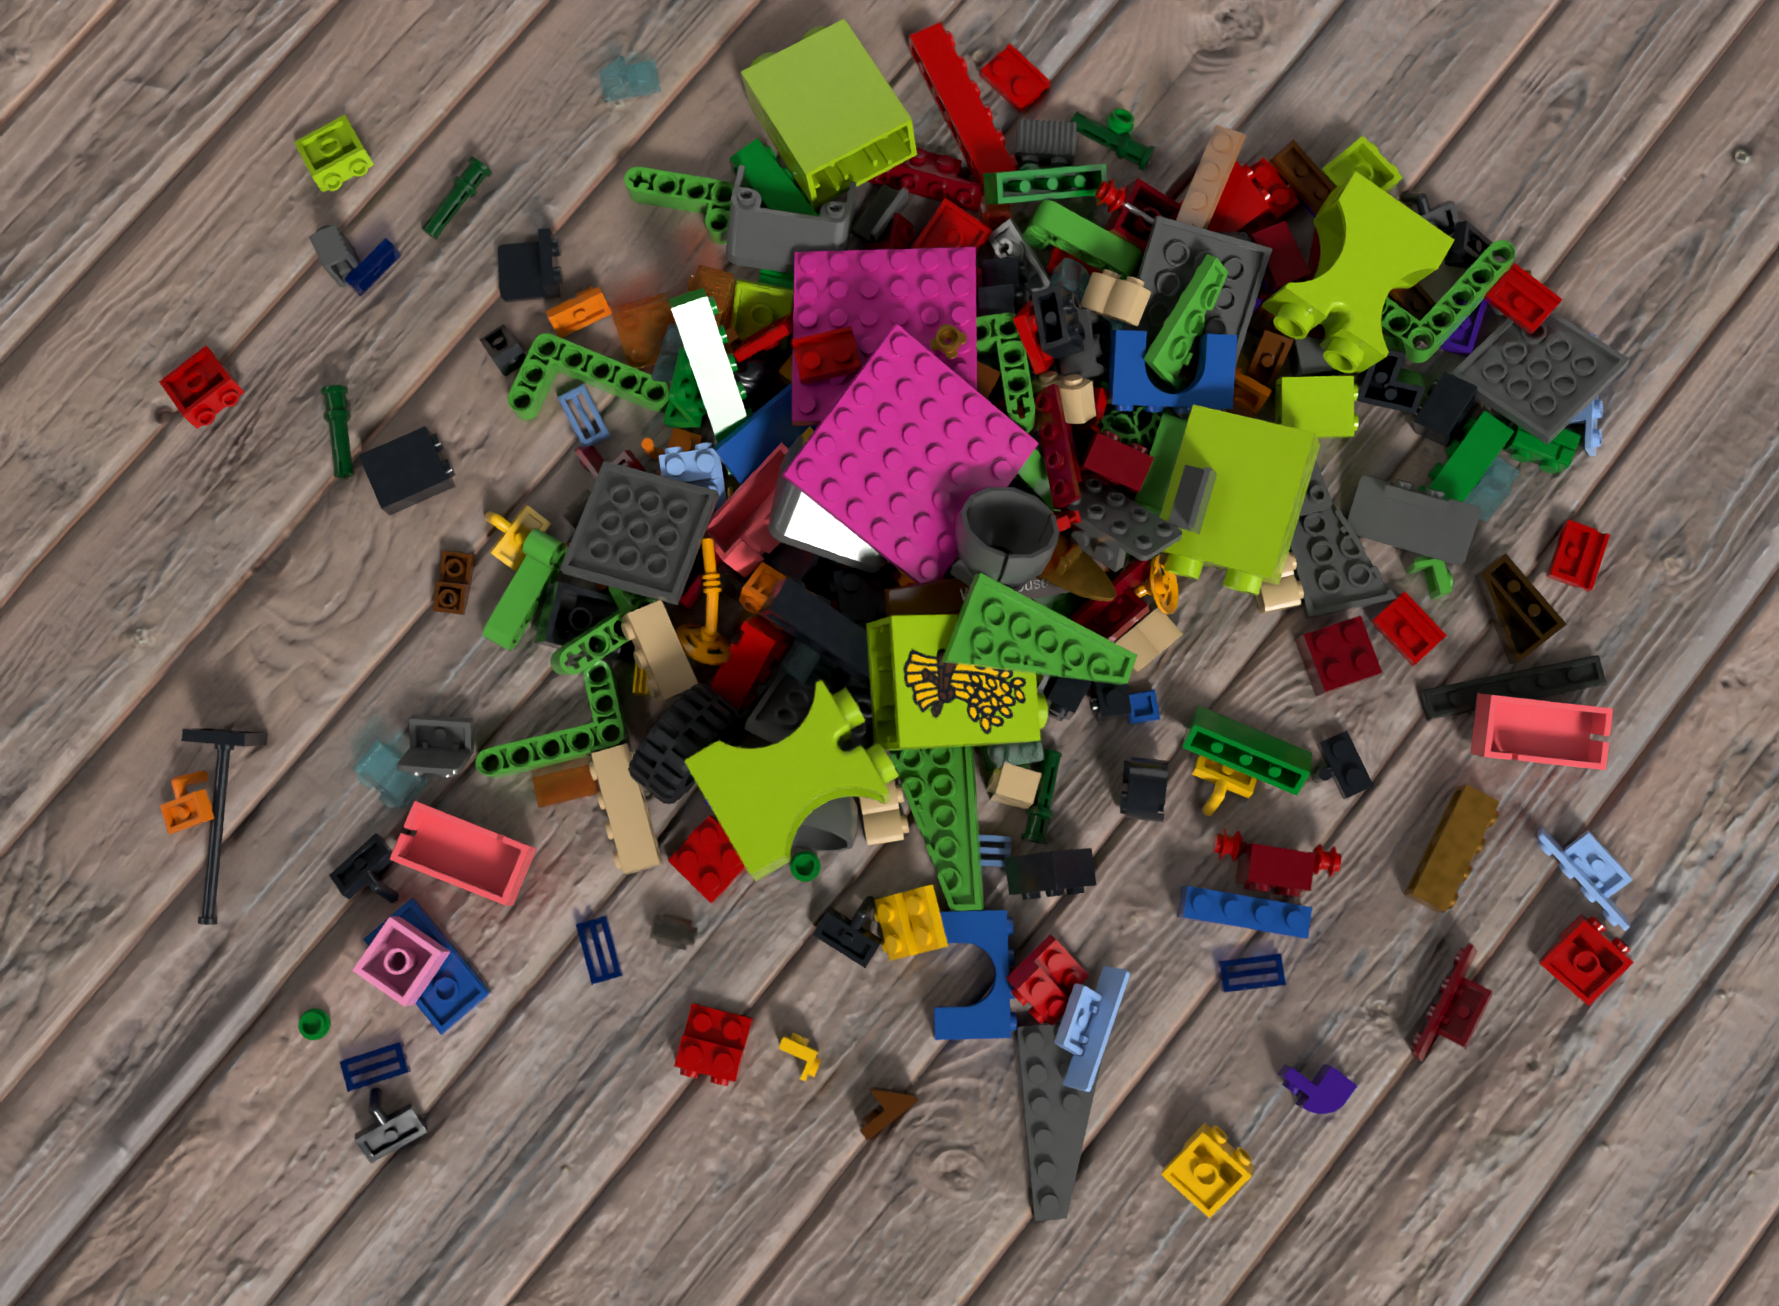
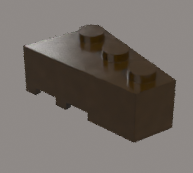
M1506 553L1497 557L1474 576L1509 664L1520 662L1567 625Z

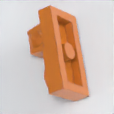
M590 286L581 292H577L576 298L545 311L558 337L563 338L612 314L600 287L594 289Z
M1236 366L1233 404L1257 414L1272 390L1249 376L1243 375L1241 373L1242 368Z

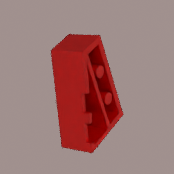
M760 615L743 622L740 628L744 631L737 644L735 642L732 643L728 651L731 654L725 664L720 666L710 685V688L736 707L740 713L744 710L749 711L758 697L754 694L760 684L764 686L773 673L770 666L775 658L777 660L782 658L789 646L785 643L789 634L774 628L768 620Z

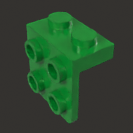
M681 347L663 422L668 428H699L706 408L685 347Z

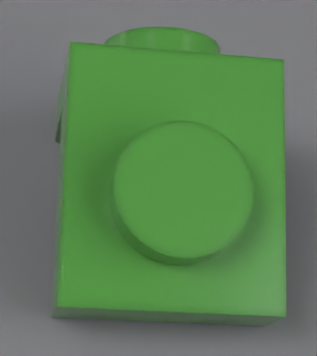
M1423 555L1414 558V563L1406 568L1407 574L1424 571L1431 600L1442 598L1452 592L1453 577L1451 572L1446 569L1445 561Z

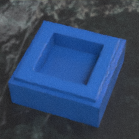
M1155 689L1129 693L1132 713L1128 716L1129 725L1160 720Z

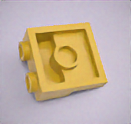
M933 884L875 900L874 917L881 925L884 937L881 945L883 951L888 954L889 961L948 947Z
M1204 1123L1184 1143L1183 1149L1162 1169L1161 1175L1210 1219L1252 1177L1253 1165L1251 1164L1252 1158L1249 1153L1242 1147L1234 1149L1227 1142L1228 1137L1217 1125L1210 1127Z

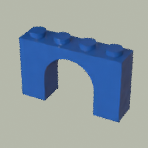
M1111 331L1107 388L1109 396L1107 404H1114L1115 411H1133L1134 405L1145 406V412H1163V406L1175 407V413H1191L1193 404L1219 411L1233 409L1237 335L1202 334L1199 344L1198 370L1194 380L1184 390L1168 394L1158 390L1150 382L1146 374L1144 357L1146 353L1147 331Z
M1007 910L940 912L947 942L970 943L983 949L992 961L994 982L989 993L977 1003L965 1006H933L934 1039L1011 1038V1031H1016V1012H1010V999H1015V997L1010 993L1014 987L1006 978L1009 976V967H1014V949L1008 948V935H1013V917L1007 916Z

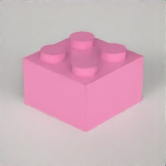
M389 917L352 971L401 1005H415L451 951L403 918Z

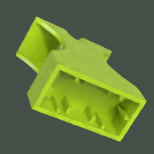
M1355 171L1329 194L1313 220L1319 235L1321 250L1319 266L1313 279L1300 283H1287L1268 298L1261 307L1275 316L1273 322L1279 331L1294 339L1306 338L1312 328L1321 324L1324 327L1325 336L1320 343V347L1325 350L1323 353L1325 361L1338 371L1344 373L1357 372L1360 374L1386 358L1389 353L1383 338L1381 317L1383 305L1390 290L1410 288L1436 271L1452 246L1454 239Z
M823 681L817 682L814 701L807 718L792 735L777 744L763 748L745 749L717 741L684 761L755 881L760 880L790 862L791 847L798 828L811 812L824 803L850 796L870 798L883 804L890 802V792L885 784L899 776L882 746L877 743L865 751L861 745L851 751L840 749L841 744L852 738L851 729L865 722L861 711L846 688L831 696Z

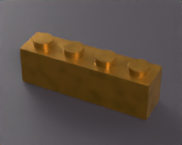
M1467 784L1457 786L1403 895L1435 912H1446L1447 909H1452L1459 896L1456 891L1461 881H1466L1471 873L1472 866L1469 864L1474 854H1479L1485 844L1486 839L1483 836L1487 828L1492 827L1498 818L1499 811L1496 809L1500 801Z

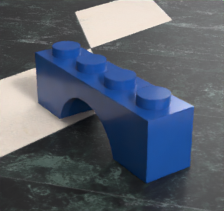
M1183 886L1181 888L1177 917L1308 939L1312 907Z

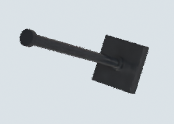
M187 728L182 730V741L214 744V749H218L212 811L215 819H212L210 823L202 916L198 917V924L216 925L218 922V917H215L230 752L234 750L235 746L267 745L268 733L213 728Z

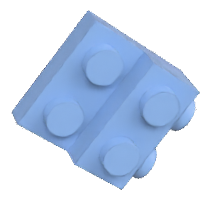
M700 443L694 446L695 450L683 452L682 447L666 448L664 450L665 454L659 455L661 476L717 490L719 498L713 511L716 512L726 502V492L721 459L714 451L713 444Z

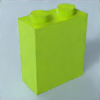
M1354 376L1281 377L1275 381V424L1314 432L1317 439L1353 437L1354 431L1358 430L1359 425L1358 414L1354 413V401H1357L1358 385L1354 383Z

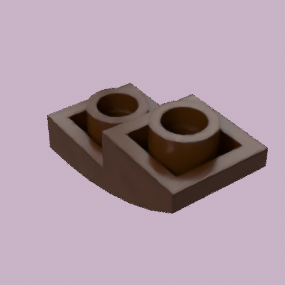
M448 550L442 551L440 580L436 581L433 611L465 614L471 588L475 554Z

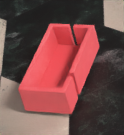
M782 442L711 516L704 535L705 539L713 538L715 552L726 564L744 578L764 560L762 555L765 552L769 554L780 543L770 534L768 525L780 463L789 450Z
M1477 693L1470 754L1489 758L1606 770L1609 742L1590 740V734L1610 736L1613 708Z
M414 801L403 827L415 830L417 833L415 836L400 833L389 860L502 905L513 906L537 848L425 803Z

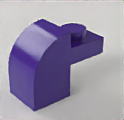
M1285 1064L1277 1073V1075L1284 1079L1283 1087L1295 1096L1302 1093L1295 1104L1316 1114H1328L1340 1109L1357 1088L1355 1083L1333 1066L1327 1064L1321 1067L1312 1081H1309L1294 1068Z

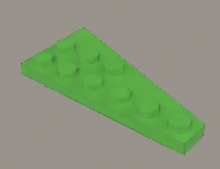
M977 573L973 577L941 662L1121 685L1128 683L1137 654L1015 590L996 582L994 579L982 573Z
M974 747L889 750L891 760L900 776L902 788L918 829L921 830L925 840L927 852L936 868L937 877L950 910H984Z

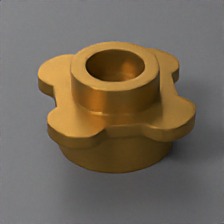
M943 324L937 331L936 338L930 341V347L934 351L939 350L944 353L946 358L954 359L958 355L960 346L967 342V336L965 333L959 332L956 327ZM950 339L951 343L947 344L946 340Z

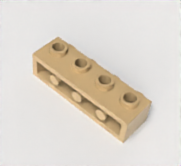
M626 743L592 753L593 762L589 763V768L593 780L599 781L601 791L597 792V798L601 810L606 809L609 821L605 822V828L608 838L610 840L614 839L617 851L613 852V858L617 869H622L623 874H631L662 865L663 860L643 787L631 778L628 770L634 755L632 746Z

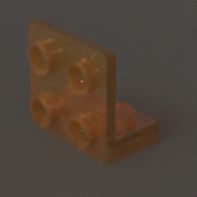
M668 291L612 307V316L628 366L638 369L677 358L680 348L684 347L668 301L670 299Z

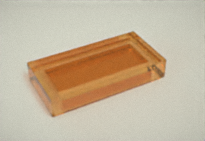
M589 764L532 778L538 808L595 796L597 792H600L597 780L592 778Z

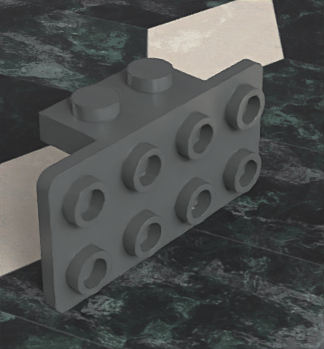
M1368 475L1360 478L1347 520L1357 536L1456 565H1461L1466 561L1481 514L1479 506L1444 497L1445 492L1437 489L1426 488V491L1413 488L1414 483L1396 479L1394 483Z
M1088 477L1078 483L1079 500L1060 508L1061 511L1078 510L1081 518L1080 523H1073L1071 526L1069 543L1079 545L1083 552L1115 572L1124 566L1126 552L1141 561H1147L1182 538L1183 532L1170 522L1165 521L1147 508L1142 507L1094 477Z

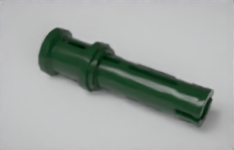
M1076 111L1070 123H1076V132L1116 152L1115 155L1118 159L1122 160L1125 158L1139 166L1141 171L1146 169L1154 154L1156 147L1152 145L1147 147L1134 140V136L1131 134H1126L1125 136L1118 134Z
M472 156L468 159L469 164L461 175L455 176L453 179L454 186L421 227L426 234L435 240L438 239L439 235L468 197H475L477 194L476 189L485 177H490L492 174L483 163Z
M343 385L325 386L320 391L325 399L326 412L323 413V418L329 423L334 477L345 478V474H347V477H351L354 475L352 469L347 425L351 418V412L347 410L346 402L348 387Z
M1045 749L1042 750L1043 754L1039 769L1041 777L1033 804L1026 809L1028 819L1025 833L1021 834L1020 839L1048 845L1046 834L1049 820L1053 819L1054 816L1050 808L1062 753Z

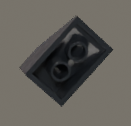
M562 582L548 584L534 643L558 649L617 611L619 607L613 597ZM616 621L614 631L618 636L622 634L621 623ZM591 637L589 648L595 653L598 649V641ZM632 640L627 641L603 657V659L631 664L635 648Z

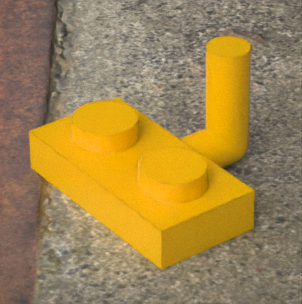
M526 504L511 523L501 515L489 511L484 516L485 521L503 532L489 553L510 569L516 571L526 557L522 549L529 533L534 528L545 532L552 523Z
M1199 754L1192 771V775L1215 784L1213 793L1202 808L1206 816L1214 814L1223 801L1227 790L1249 799L1257 781L1256 778Z

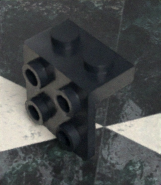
M550 228L538 229L539 241L502 244L498 247L500 295L503 301L515 302L561 297L560 285L563 284V272L561 266H558V256H561V244L559 238L554 237Z

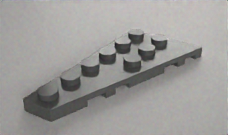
M1333 502L1325 510L1299 517L1289 552H1293L1296 558L1297 567L1294 570L1296 581H1300L1303 587L1304 597L1301 601L1306 619L1393 601L1397 598L1393 591L1388 589L1381 578L1382 574L1377 566H1373L1364 552V546L1340 509L1337 510Z
M1054 1023L1052 1026L1049 1024L1016 1026L1035 1221L1067 1219L1101 1066L1100 1062L1090 1092L1063 1085L1073 1054L1054 1044L1061 1023Z

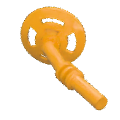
M713 538L702 539L701 543L704 565L702 579L705 580L702 586L706 587L703 589V593H706L705 626L693 623L683 624L677 628L676 634L686 655L698 662L716 666L725 664L731 654L728 652L731 644L723 635L717 632L719 592L722 590L718 587L721 581L717 580L720 578V574L716 571ZM685 636H688L690 642H691L694 646H692V645L687 641V639H686ZM719 649L722 652V654L716 655L707 653L708 651Z
M1159 554L1155 555L1152 559L1149 578L1132 591L1139 598L1146 594L1153 596L1159 609L1168 615L1173 614L1178 605V583L1176 574L1164 571L1165 575H1162L1159 571L1160 566L1164 569L1167 559L1165 555Z

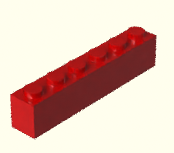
M939 22L909 35V51L975 181L984 184L983 173L1018 170V164L1012 153L1008 154L1005 148L1006 142L1002 131L995 129L989 106L987 104L983 105L981 102L978 84L974 79L970 80L964 57L957 55L954 49L955 41L949 30L945 31L942 23Z

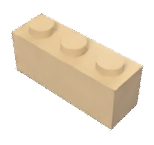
M661 600L627 613L622 617L624 622L621 624L623 634L628 641L632 640L636 649V652L633 653L638 667L640 669L644 668L649 680L646 681V685L653 698L657 697L658 702L685 692L693 685L698 684Z
M1004 762L1000 769L995 768V771L991 774L987 791L992 793L990 800L1026 810L1033 804L1041 773Z

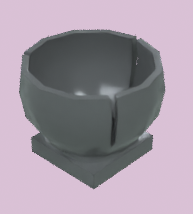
M988 487L968 497L955 523V542L960 559L953 565L950 574L970 587L974 575L982 573L1018 592L1032 578L1043 572L1053 555L1059 538V529L1055 515L1038 497L1016 488Z
M842 797L828 801L811 812L798 828L792 847L823 852H841L853 848L858 832V812L853 797Z

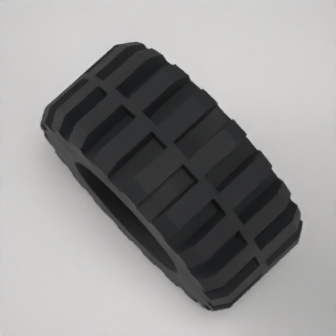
M707 684L693 685L690 690L685 691L666 710L660 720L652 727L646 738L643 739L629 764L628 770L631 778L662 803L674 804L696 783L684 761L717 741L727 744L741 722L739 710Z

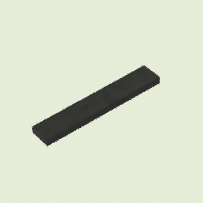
M1595 655L1419 691L1426 721L1475 711L1477 693L1538 699L1606 685L1600 657Z

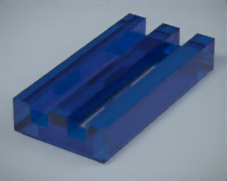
M385 238L344 280L354 292L362 296L401 257V254Z
M605 915L576 924L591 984L623 976L608 916ZM599 924H602L614 972L611 973L608 971L597 929ZM590 927L602 973L601 976L597 974L585 928Z
M1280 953L1218 961L1220 980H1222L1221 987L1224 993L1286 985ZM1275 961L1276 964L1275 967L1228 972L1227 970L1229 966ZM1277 973L1278 978L1229 984V979Z
M403 1041L339 1061L347 1092L411 1072L410 1065L408 1066L407 1054L403 1050ZM394 1050L396 1051V1057L353 1071L349 1069L351 1064ZM399 1062L400 1069L353 1083L352 1077Z

